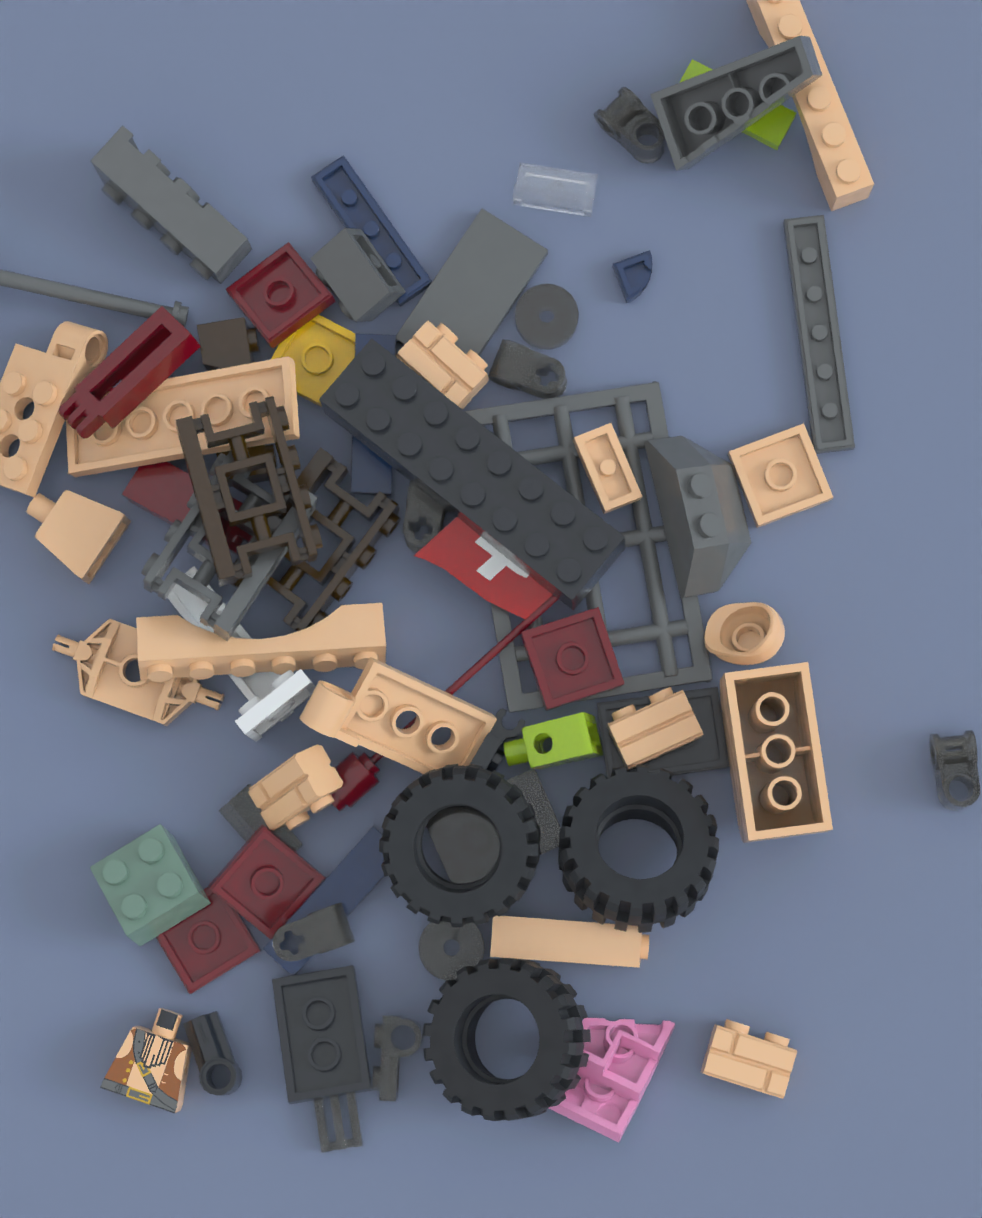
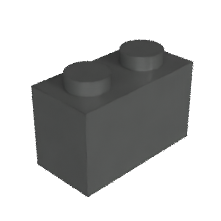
M344 228L310 258L317 267L316 274L320 281L326 287L332 288L339 298L338 305L341 311L355 322L373 321L406 292L361 229Z

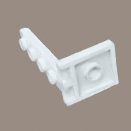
M193 566L185 574L193 578L198 570ZM176 584L167 597L185 620L214 633L213 628L200 623V616L208 603ZM208 584L207 588H209L210 590L214 591V590L211 588V586ZM222 603L216 613L220 615L226 605ZM241 624L238 625L231 636L234 638L252 639ZM301 669L295 674L292 670H288L282 675L274 672L254 673L247 677H236L228 674L249 700L239 709V713L242 716L235 720L243 733L255 742L262 738L261 735L276 723L284 721L294 713L293 710L307 700L316 687Z

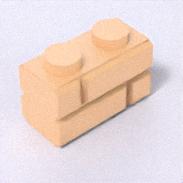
M427 321L413 335L412 339L398 351L396 358L457 406L464 409L489 381L488 374L484 371L488 365L473 350L470 349L465 354L455 345V342L458 340L457 336L444 324L440 323L435 327L431 322Z
M671 687L649 696L651 704L636 711L634 704H631L611 714L614 721L607 724V729L627 771L635 768L636 765H642L704 735L683 690L673 693Z
M317 744L296 753L249 788L248 793L256 807L261 808L260 814L269 829L274 831L286 825L289 831L311 819L308 814L309 810L315 814L335 802L331 795L342 788L343 781L335 767L330 766L331 760L322 745Z
M726 1019L724 1027L715 1024L704 1057L701 1073L783 1099L797 1055L796 1049L788 1047L790 1039L770 1032L765 1033L764 1039L748 1035L750 1026Z

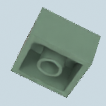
M161 824L90 867L126 936L140 947L211 904L176 839Z

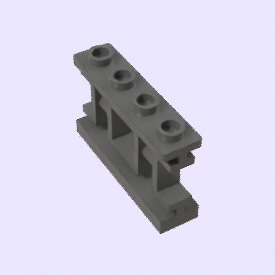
M231 450L228 455L221 453L213 463L209 474L213 476L210 480L211 485L218 484L214 467L234 462ZM251 471L235 475L232 479V486L247 495L239 510H235V512L274 503L272 494L247 479ZM310 492L312 508L306 509L308 519L316 509L318 498ZM193 493L187 503L190 511L182 522L176 519L165 535L164 540L168 544L160 555L153 553L144 565L141 572L145 576L143 580L144 589L151 593L155 592L160 598L166 600L174 586L178 584L208 603L200 616V623L210 626L214 629L215 634L229 641L287 553L288 548L286 546L248 556L252 577L243 579L222 613L218 615L216 612L223 603V597L207 588L216 571L210 551L202 546L207 538ZM289 495L284 496L286 507L289 502L291 503ZM293 507L290 508L272 537L294 532L296 539L300 532ZM220 512V518L222 517L228 521L226 512ZM251 522L237 525L238 528L253 536L249 543L256 542ZM190 535H192L193 538L187 546V553L202 561V565L193 578L173 567L165 580H162L161 578Z

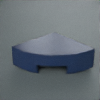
M650 250L613 264L612 268L626 303L640 296L650 281L653 265Z

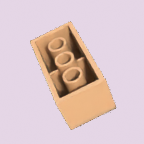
M808 662L724 673L720 679L721 710L735 809L743 843L823 833L833 830Z

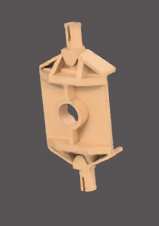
M108 619L85 641L80 640L76 642L58 634L55 641L67 645L69 648L53 643L52 651L68 655L77 661L81 695L161 723L162 725L168 726L192 703L196 704L198 702L219 711L222 704L207 699V697L221 702L224 700V694L202 687L199 680L191 677L172 678L166 682H153L149 679L130 682L125 675V669L131 661L138 660L137 628Z

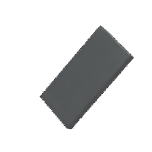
M482 208L397 333L395 341L404 346L425 322L429 321L435 327L442 323L457 336L458 340L455 342V345L465 354L471 349L480 356L548 255V250Z

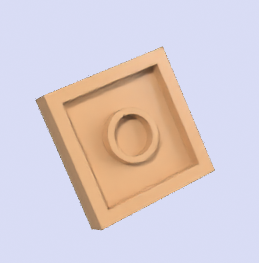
M804 423L728 452L729 459L734 466L736 477L757 528L833 499L832 492Z

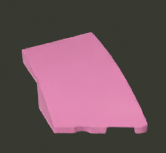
M584 1018L582 1021L583 1028L590 1029L591 1042H584L583 1053L589 1054L587 1066L579 1068L577 1075L581 1079L575 1089L567 1090L565 1092L566 1099L557 1106L549 1107V1109L619 1143L674 1030L675 1023L671 1021H662L660 1025L635 1024L634 1019L608 1021L604 1018Z

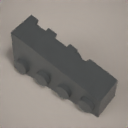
M809 36L795 37L650 94L676 171L691 168L822 76Z
M122 125L90 160L104 184L101 190L117 205L124 201L134 210L131 216L146 230H149L152 226L163 235L160 241L176 255H179L182 251L193 261L189 265L202 278L208 280L212 276L221 284L252 250L248 238L209 203L206 202L202 206L198 202L200 197L183 179L178 177L174 180L168 177L171 174L170 171L151 150L148 149L143 155L132 138L134 135Z

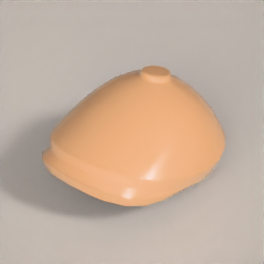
M759 602L728 604L718 608L711 615L704 634L705 648L726 662L737 665H755L769 660L778 652L785 637V628L778 612L769 605Z

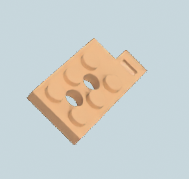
M65 321L56 328L46 353L15 344L0 382L1 487L35 498L65 422L58 413L60 406L76 392L74 388L107 355L108 339L103 331ZM34 402L32 415L24 420L23 412L25 407L29 403ZM19 439L20 446L17 453L9 457L10 445Z
M370 657L351 693L320 680L299 717L304 724L323 735L337 738L354 747L361 745L422 774L433 769L443 768L446 765L458 764L459 766H469L488 732L490 733L497 721V718L492 713ZM402 712H415L416 721L411 727L407 729L396 727L397 717ZM440 727L450 728L451 736L446 743L441 745L431 743L432 734L436 729Z

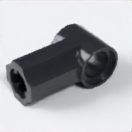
M218 1011L183 1023L200 1072L199 1079L203 1089L209 1094L217 1096L230 1095L235 1092L241 1085L242 1071L235 1062ZM219 1065H225L231 1075L230 1082L222 1089L214 1086L211 1079L212 1071Z

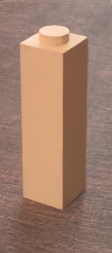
M496 915L493 917L490 957L640 968V959L648 960L649 935L642 934V932L639 933L638 925H628L625 932L614 929L615 924L610 923L602 925L596 922Z

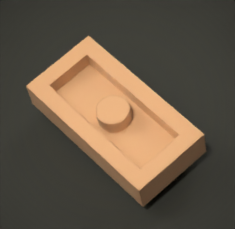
M612 423L573 438V443L603 514L641 500L643 496Z

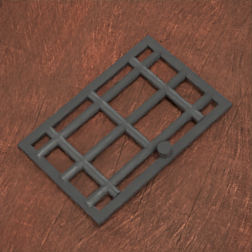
M656 381L648 384L465 411L483 426L493 425L494 435L512 449L508 422L553 415L559 445L518 451L517 453L533 465L562 461L567 492L585 505L578 465L580 457L573 443L574 437L569 413L611 406L615 408L619 430L617 438L643 496L641 500L632 503L636 530L619 533L625 536V548L639 546L653 624L608 631L599 581L585 596L587 610L599 607L612 647L656 640L661 671L623 677L625 683L623 686L575 702L704 681L708 683L713 680L708 651L704 643V629L698 596L680 598L684 619L669 621L655 545V543L664 542L667 539L663 525L652 527L638 449L645 448L644 442L648 440L669 437L659 382ZM645 401L650 432L635 434L630 404ZM490 603L496 641L498 643L512 631L508 611ZM542 615L527 629L543 625ZM687 635L693 666L678 669L672 637ZM513 640L499 653L508 712L513 713L544 708L539 689L536 692L522 693L517 662L528 661L529 659L524 645L514 646Z

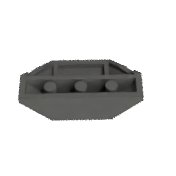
M684 436L648 440L644 442L680 598L715 593L723 586L752 543L734 466Z

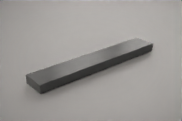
M824 215L784 219L783 227L812 445L816 454L854 450V435Z

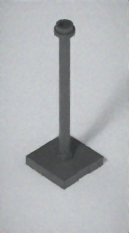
M0 269V286L149 318L163 306L184 327L186 326L189 307L182 306V302L175 301L174 307H168Z

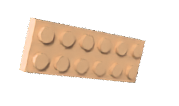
M287 356L167 378L114 429L105 422L86 439H83L66 420L68 474L74 477H81L184 459L176 430L177 419L189 416L196 419L200 418V415L209 414L213 432L216 433L252 424L249 403L255 401L257 403L263 402L265 398L270 396L274 397L276 407L284 406L290 428L283 431L286 441L299 439L295 361ZM267 416L262 417L265 428L264 434L245 439L247 448L274 443ZM204 432L197 434L203 455L231 450L229 443L208 449Z

